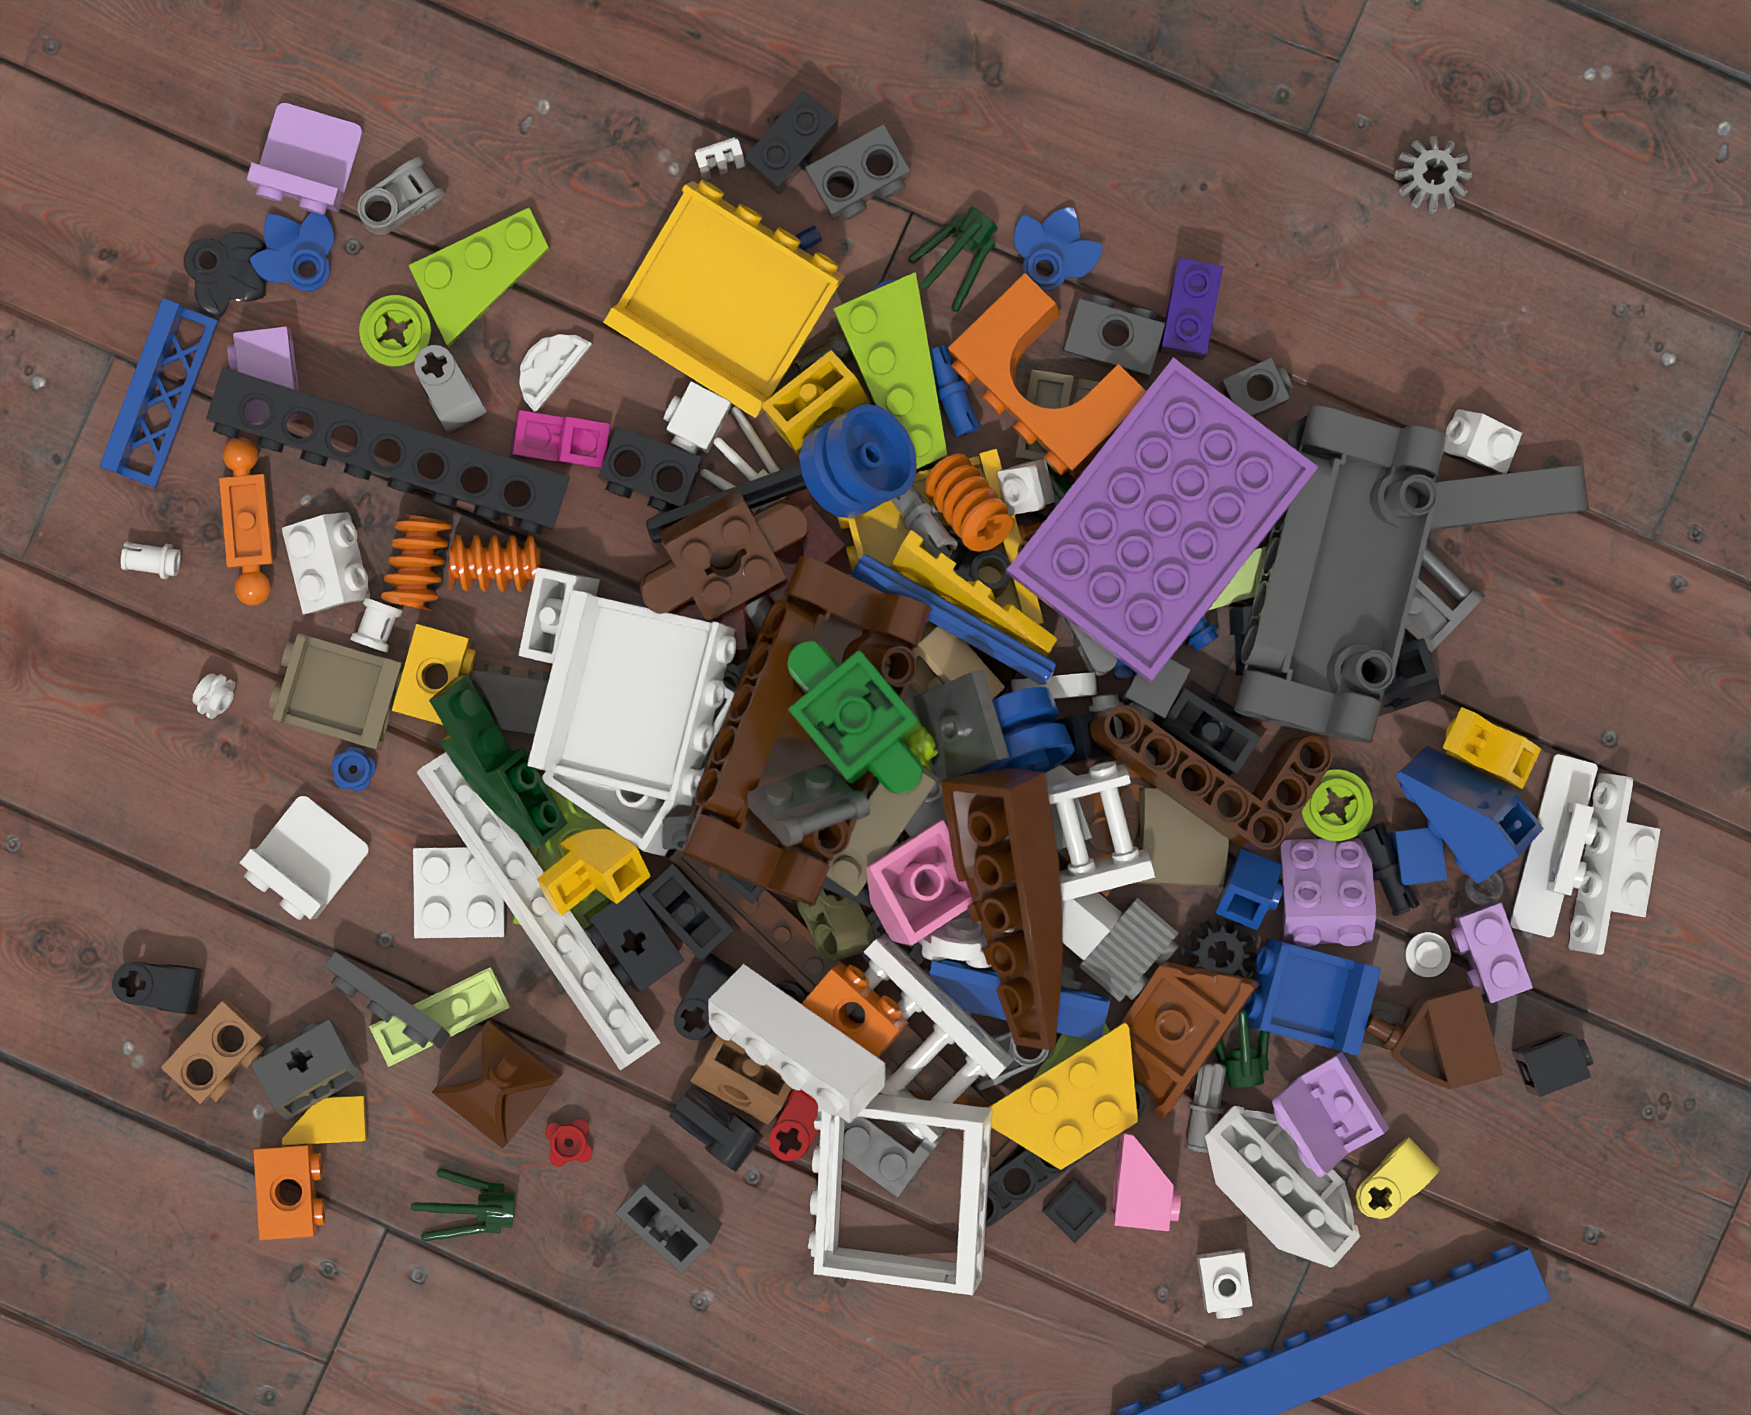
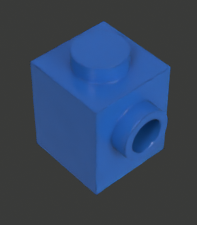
M1241 848L1227 876L1216 914L1258 930L1268 908L1275 911L1285 886L1279 884L1278 880L1283 865Z

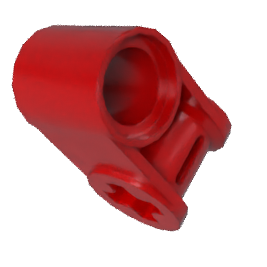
M802 1089L793 1090L783 1107L785 1108L769 1136V1146L772 1153L784 1161H794L801 1158L808 1151L818 1132L821 1131L816 1130L814 1127V1120L818 1116V1103L816 1099ZM794 1128L799 1131L797 1140L802 1143L799 1150L791 1148L787 1153H784L780 1150L782 1142L777 1138L780 1131L788 1133Z

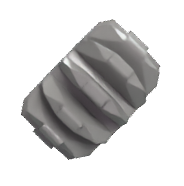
M1431 136L1426 150L1423 144L1416 140L1411 144L1414 156L1402 152L1398 160L1408 169L1396 170L1394 172V179L1408 181L1407 184L1398 190V194L1400 197L1406 196L1411 192L1416 195L1410 204L1412 209L1416 210L1424 199L1427 200L1428 213L1434 214L1437 211L1439 199L1442 206L1446 210H1450L1455 205L1452 195L1460 198L1466 195L1467 189L1459 182L1469 180L1472 173L1469 170L1457 168L1468 157L1465 153L1459 154L1455 158L1450 155L1455 147L1453 141H1448L1443 150H1439L1437 136ZM1427 165H1432V171L1438 167L1443 175L1438 179L1439 185H1434V180L1427 183L1423 178V175L1428 170Z

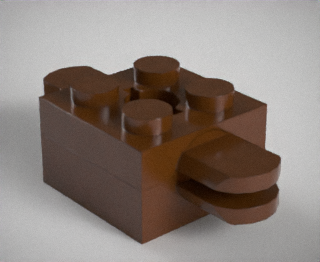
M736 489L663 529L659 534L671 560L645 573L640 579V592L645 605L657 614H664L694 598L708 622L787 579L775 553L801 540L807 533V521L804 513L795 502L789 499H780L752 515L739 489Z

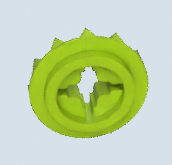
M389 295L373 302L364 312L359 326L360 340L367 354L378 363L392 367H400L415 362L418 352L428 346L432 332L425 310L413 299L401 295ZM386 315L398 325L413 321L403 331L406 347L403 348L401 343H398L393 338L379 343V340L384 338V335L389 331L388 322L385 319Z
M1328 770L1303 808V820L1316 836L1329 841L1351 839L1357 836L1358 833H1361L1370 821L1373 810L1372 796L1367 785L1357 775L1345 770ZM1328 787L1337 798L1344 796L1347 798L1351 795L1354 797L1343 807L1345 824L1335 813L1328 815L1325 813L1321 816L1319 814L1329 804L1327 797L1329 794L1326 790Z

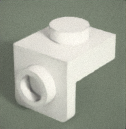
M1458 409L1446 429L1447 440L1444 452L1462 456L1495 473L1507 474L1522 433L1485 414Z
M1044 458L997 471L1008 515L1044 509L1045 505L1056 502L1047 463Z

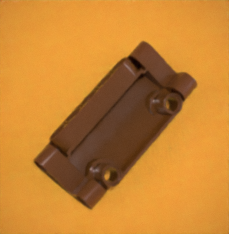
M800 556L783 599L774 603L768 611L699 781L695 795V801L699 809L681 852L690 858L734 877L815 906L830 869L829 862L833 861L834 856L842 853L848 846L856 821L849 818L825 827L824 838L820 843L818 841V830L804 835L801 842L786 846L748 807V792L827 763L854 792L861 791L867 796L874 774L869 770L850 785L788 710L806 695L789 673L787 662L790 653L799 644L814 641L822 644L841 666L860 650L904 702L917 670V661L913 650L918 647L932 608L907 596L883 593L823 562ZM888 657H890L891 668L887 674L885 664Z

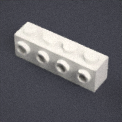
M744 964L708 1000L709 1024L719 1037L727 1041L731 1039L745 1049L748 1056L759 1065L767 1064L781 1075L788 1086L795 1090L802 1089L816 1099L818 1105L826 1113L832 1116L838 1115L848 1123H851L885 1087V1063Z

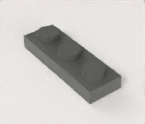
M334 952L325 964V967L335 975L331 981L334 986L351 998L357 992L370 1000L366 1008L385 1022L389 1023L392 1017L406 1025L402 1033L422 1048L430 1042L441 1049L451 1036L437 1022L337 952Z

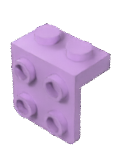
M281 103L276 108L259 165L251 163L247 181L257 188L256 195L277 202H282L283 196L300 201V208L321 215H325L326 209L340 212L363 131L356 123L292 104Z
M1351 838L1345 841L1297 839L1283 841L1280 847L1281 865H1283L1281 870L1282 884L1285 886L1283 890L1284 911L1281 927L1282 942L1295 944L1300 947L1336 943L1344 946H1357L1362 943H1372L1376 921L1372 861L1367 855L1361 839Z
M1343 1052L1299 1075L1272 1100L1277 1122L1284 1130L1289 1131L1298 1146L1300 1159L1318 1177L1329 1173L1348 1153L1383 1135L1389 1129V1126Z

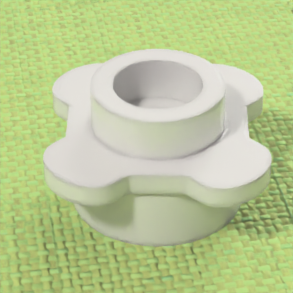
M211 673L205 676L193 694V703L198 706L197 711L200 714L206 713V716L210 719L223 713L233 700L235 682L231 679L226 681V676L222 674L217 676Z

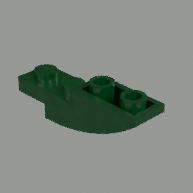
M467 674L456 677L429 699L448 732V735L440 741V744L471 788L504 823L535 848L543 846L568 823L537 769L527 766L529 755L524 747L511 750Z

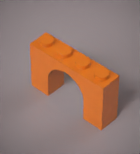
M1024 273L948 347L955 361L950 366L968 385L975 380L986 391L981 397L998 415L1006 411L1016 421L1012 428L1027 444L1031 446L1037 441L1048 452L1043 456L1044 460L1060 476L1068 472L1077 481L1143 397L1146 390L1118 364L1084 398L1073 405L1049 409L1027 401L1018 392L1016 386V370L1019 360L1025 350L1061 314L1057 304Z

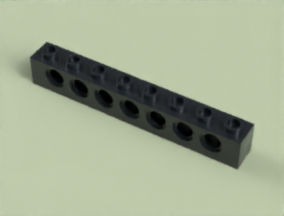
M225 367L221 369L206 417V421L214 423L212 432L239 440L240 433L243 432L258 437L256 445L278 453L283 452L284 446L302 451L300 459L323 467H326L328 460L345 465L343 471L345 474L369 481L371 473L388 478L387 487L408 494H413L414 487L432 492L431 501L456 508L457 501L475 506L473 514L499 522L500 515H506L518 519L516 528L542 535L544 528L554 529L570 479L568 476ZM252 400L264 401L270 408L268 420L260 425L249 423L243 415L244 407L248 402ZM298 413L309 416L314 424L312 433L302 439L293 437L287 430L289 418ZM347 427L356 434L357 444L354 449L349 452H339L334 449L330 437L337 428ZM382 441L395 443L400 450L399 461L392 466L379 464L374 457V448L378 443ZM424 455H435L442 461L443 472L439 478L428 480L419 474L417 469L418 460ZM476 468L484 473L486 486L483 491L473 494L467 492L462 487L461 475L466 469ZM520 482L527 487L529 499L524 506L513 507L506 502L504 489L507 484Z

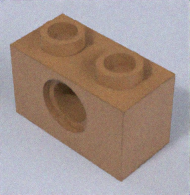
M717 1034L709 1044L690 1079V1082L767 1125L782 1108L792 1089L774 1069L767 1064H757L748 1056L743 1047L731 1039L729 1041L724 1040Z

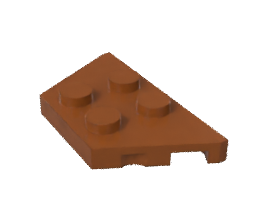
M1166 961L1158 967L1120 1025L1126 1022L1129 1027L1133 1073L1140 1085L1145 1083L1157 1105L1154 1111L1161 1120L1169 1116L1238 1016L1240 1010L1258 987L1259 983L1257 981Z

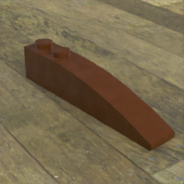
M1008 768L946 778L941 781L954 869L959 882L966 881L973 901L972 904L967 906L973 923L980 922L988 945L983 947L982 950L987 965H991L998 973L1001 985L996 991L1015 1045L1050 1050L1055 1047L1061 993L1063 941L1059 860L1046 774L1040 771Z

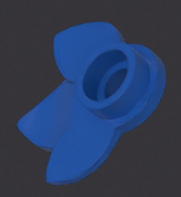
M1066 207L1054 212L1042 225L1032 217L1023 215L1014 231L1015 248L1024 259L1023 274L1026 273L1043 291L1056 289L1063 283L1065 278L1084 277L1098 263L1103 246L1098 242L1079 240V222L1072 207ZM1046 261L1052 265L1053 273L1050 276L1042 277L1037 273L1036 266L1040 262Z
M311 212L300 226L297 222L286 217L268 214L264 224V239L267 249L254 254L250 258V262L257 274L271 283L289 282L295 289L303 292H312L321 288L327 282L330 274V266L326 257L334 245V232L326 215ZM304 263H311L316 267V272L311 277H303L299 273L300 266Z

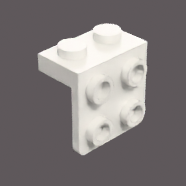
M300 796L293 802L258 848L250 849L240 861V864L248 869L244 877L263 892H266L270 887L282 896L283 899L279 905L298 920H301L304 915L309 919H317L368 855L369 846L307 796Z

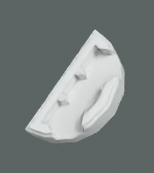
M559 334L541 339L528 350L520 366L519 384L524 400L535 413L541 409L593 346L592 343L577 335Z

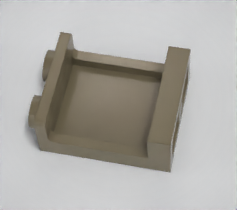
M298 633L295 641L288 640L283 653L281 666L287 667L283 684L276 683L270 697L269 709L275 710L273 720L381 750L405 664Z

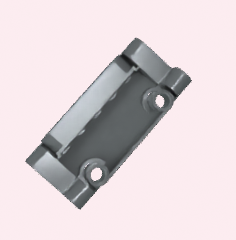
M1310 406L1298 452L1316 464L1318 469L1271 530L1241 651V661L1245 664L1234 707L1236 713L1316 734L1358 742H1372L1385 688L1391 684L1395 676L1408 616L1438 501L1436 477L1447 440L1446 434L1422 426H1407L1400 429L1330 407ZM1407 486L1414 488L1417 492L1418 503L1415 508L1409 506L1406 502L1405 490ZM1365 660L1371 662L1375 669V677L1371 683L1367 682L1361 673V667Z

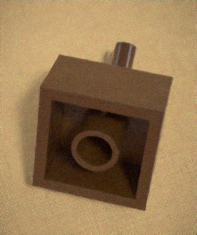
M1465 984L1415 998L1403 1025L1396 1023L1393 1026L1373 1015L1366 1026L1365 1031L1385 1041L1383 1046L1391 1050L1392 1057L1402 1067L1433 1084L1454 1089L1503 1075L1478 986Z
M491 1019L487 1021L431 1093L503 1149L549 1093L562 1074Z

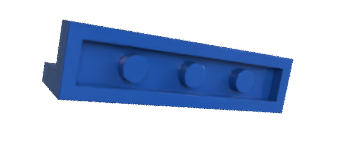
M162 298L99 467L157 489L217 330L218 320ZM183 318L206 326L200 343L185 350L182 349L176 336ZM174 344L177 354L168 357ZM195 353L194 359L190 367V364L186 357ZM181 359L187 372L185 383L183 386L167 392L161 379L165 366ZM158 385L162 395L153 399ZM180 394L176 407L174 408L171 398ZM165 401L172 416L167 428L152 434L145 420L148 409ZM142 428L146 437L137 441ZM164 436L161 447L158 449L155 440ZM148 443L156 457L150 476L127 468L133 450Z
M948 958L940 961L932 960L930 977L964 1011L1006 1020L996 991L1001 982L998 973L994 969L976 968L965 962ZM1061 985L1057 1033L1091 1041L1100 1038L1103 1033L1111 997Z

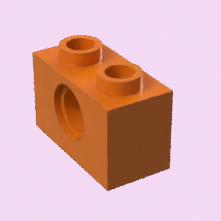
M841 962L828 972L801 1005L879 1058L909 1022L902 1017L904 1012L893 999L885 995L880 997L868 986L870 981L861 970L853 965L847 967ZM849 1002H855L862 1006L865 1011L864 1023H856L850 1019L847 1013Z
M313 1144L263 1146L254 1149L259 1240L314 1237L319 1233V1225H325L326 1221L324 1199L317 1198L316 1180H322L323 1177L321 1153H314ZM293 1179L300 1184L302 1196L298 1203H288L281 1197L280 1185L283 1180Z

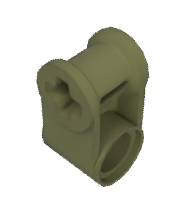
M822 888L815 906L812 905L810 907L809 904L797 901L799 913L813 937L818 954L825 962L833 963L864 953L874 942V932L859 903L842 895H838L835 898L833 896L835 892Z

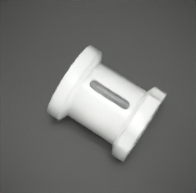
M365 597L363 604L366 606L363 618L358 632L352 633L350 640L388 653L390 647L387 644L395 619L401 617L403 610Z

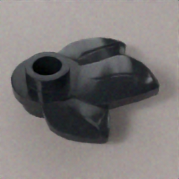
M231 232L218 241L205 238L189 245L183 258L184 268L187 274L195 280V298L202 309L216 317H222L228 308L230 299L250 302L265 297L266 288L264 280L257 274L250 262V258L254 254L266 248V245L260 239L243 232ZM204 252L212 254L215 259L214 266L211 269H204L199 264V257Z

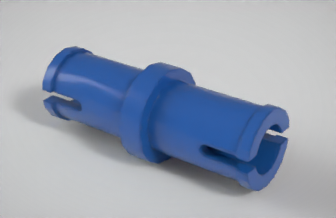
M942 345L940 348L936 347L929 350L938 403L942 402L955 438L969 435L981 429L982 426L978 422L966 393L969 390L968 384L964 380L961 381L959 375L950 366L953 360L948 351V346Z

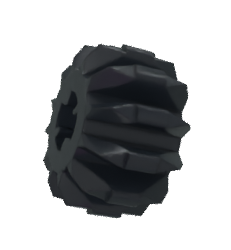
M1218 916L1217 931H1213L1210 922L1204 918L1200 920V926L1205 933L1203 937L1192 930L1187 932L1186 936L1198 944L1196 949L1190 947L1181 948L1182 955L1196 956V961L1188 963L1186 966L1234 975L1238 971L1248 978L1253 975L1249 968L1241 965L1243 959L1256 961L1258 955L1255 952L1243 951V947L1255 941L1253 935H1246L1239 940L1236 938L1242 931L1243 924L1235 922L1227 933L1226 917ZM1223 941V947L1231 951V957L1229 961L1223 959L1225 965L1216 967L1215 959L1208 957V950L1210 947L1216 948L1215 942Z

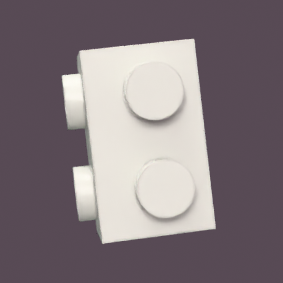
M348 512L324 514L281 528L303 615L316 613L350 602L363 601L365 597L370 598L368 576L363 567L357 543V531Z

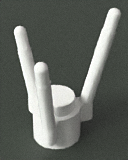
M737 406L732 407L733 415L770 474L780 471L741 409ZM721 438L714 440L715 446L750 481L769 475L764 469L757 474ZM707 469L700 471V475L723 491L736 487ZM777 499L775 501L769 502L767 504L758 506L750 510L753 513H755L759 508L762 510L763 508L773 504L774 502L780 499Z

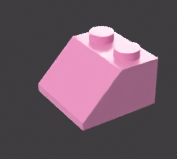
M942 819L937 820L866 866L870 903L893 942L912 946L967 910V906L973 903L966 881L959 882L957 878L948 828Z
M1126 1129L1119 1134L1110 1219L1116 1226L1169 1231L1170 1221H1178L1181 1194L1174 1190V1185L1134 1135Z

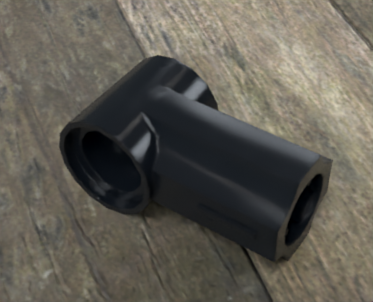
M693 1085L669 1115L674 1122L706 1145L704 1148L711 1155L734 1172L738 1171L764 1137L743 1118L734 1112L729 1114Z

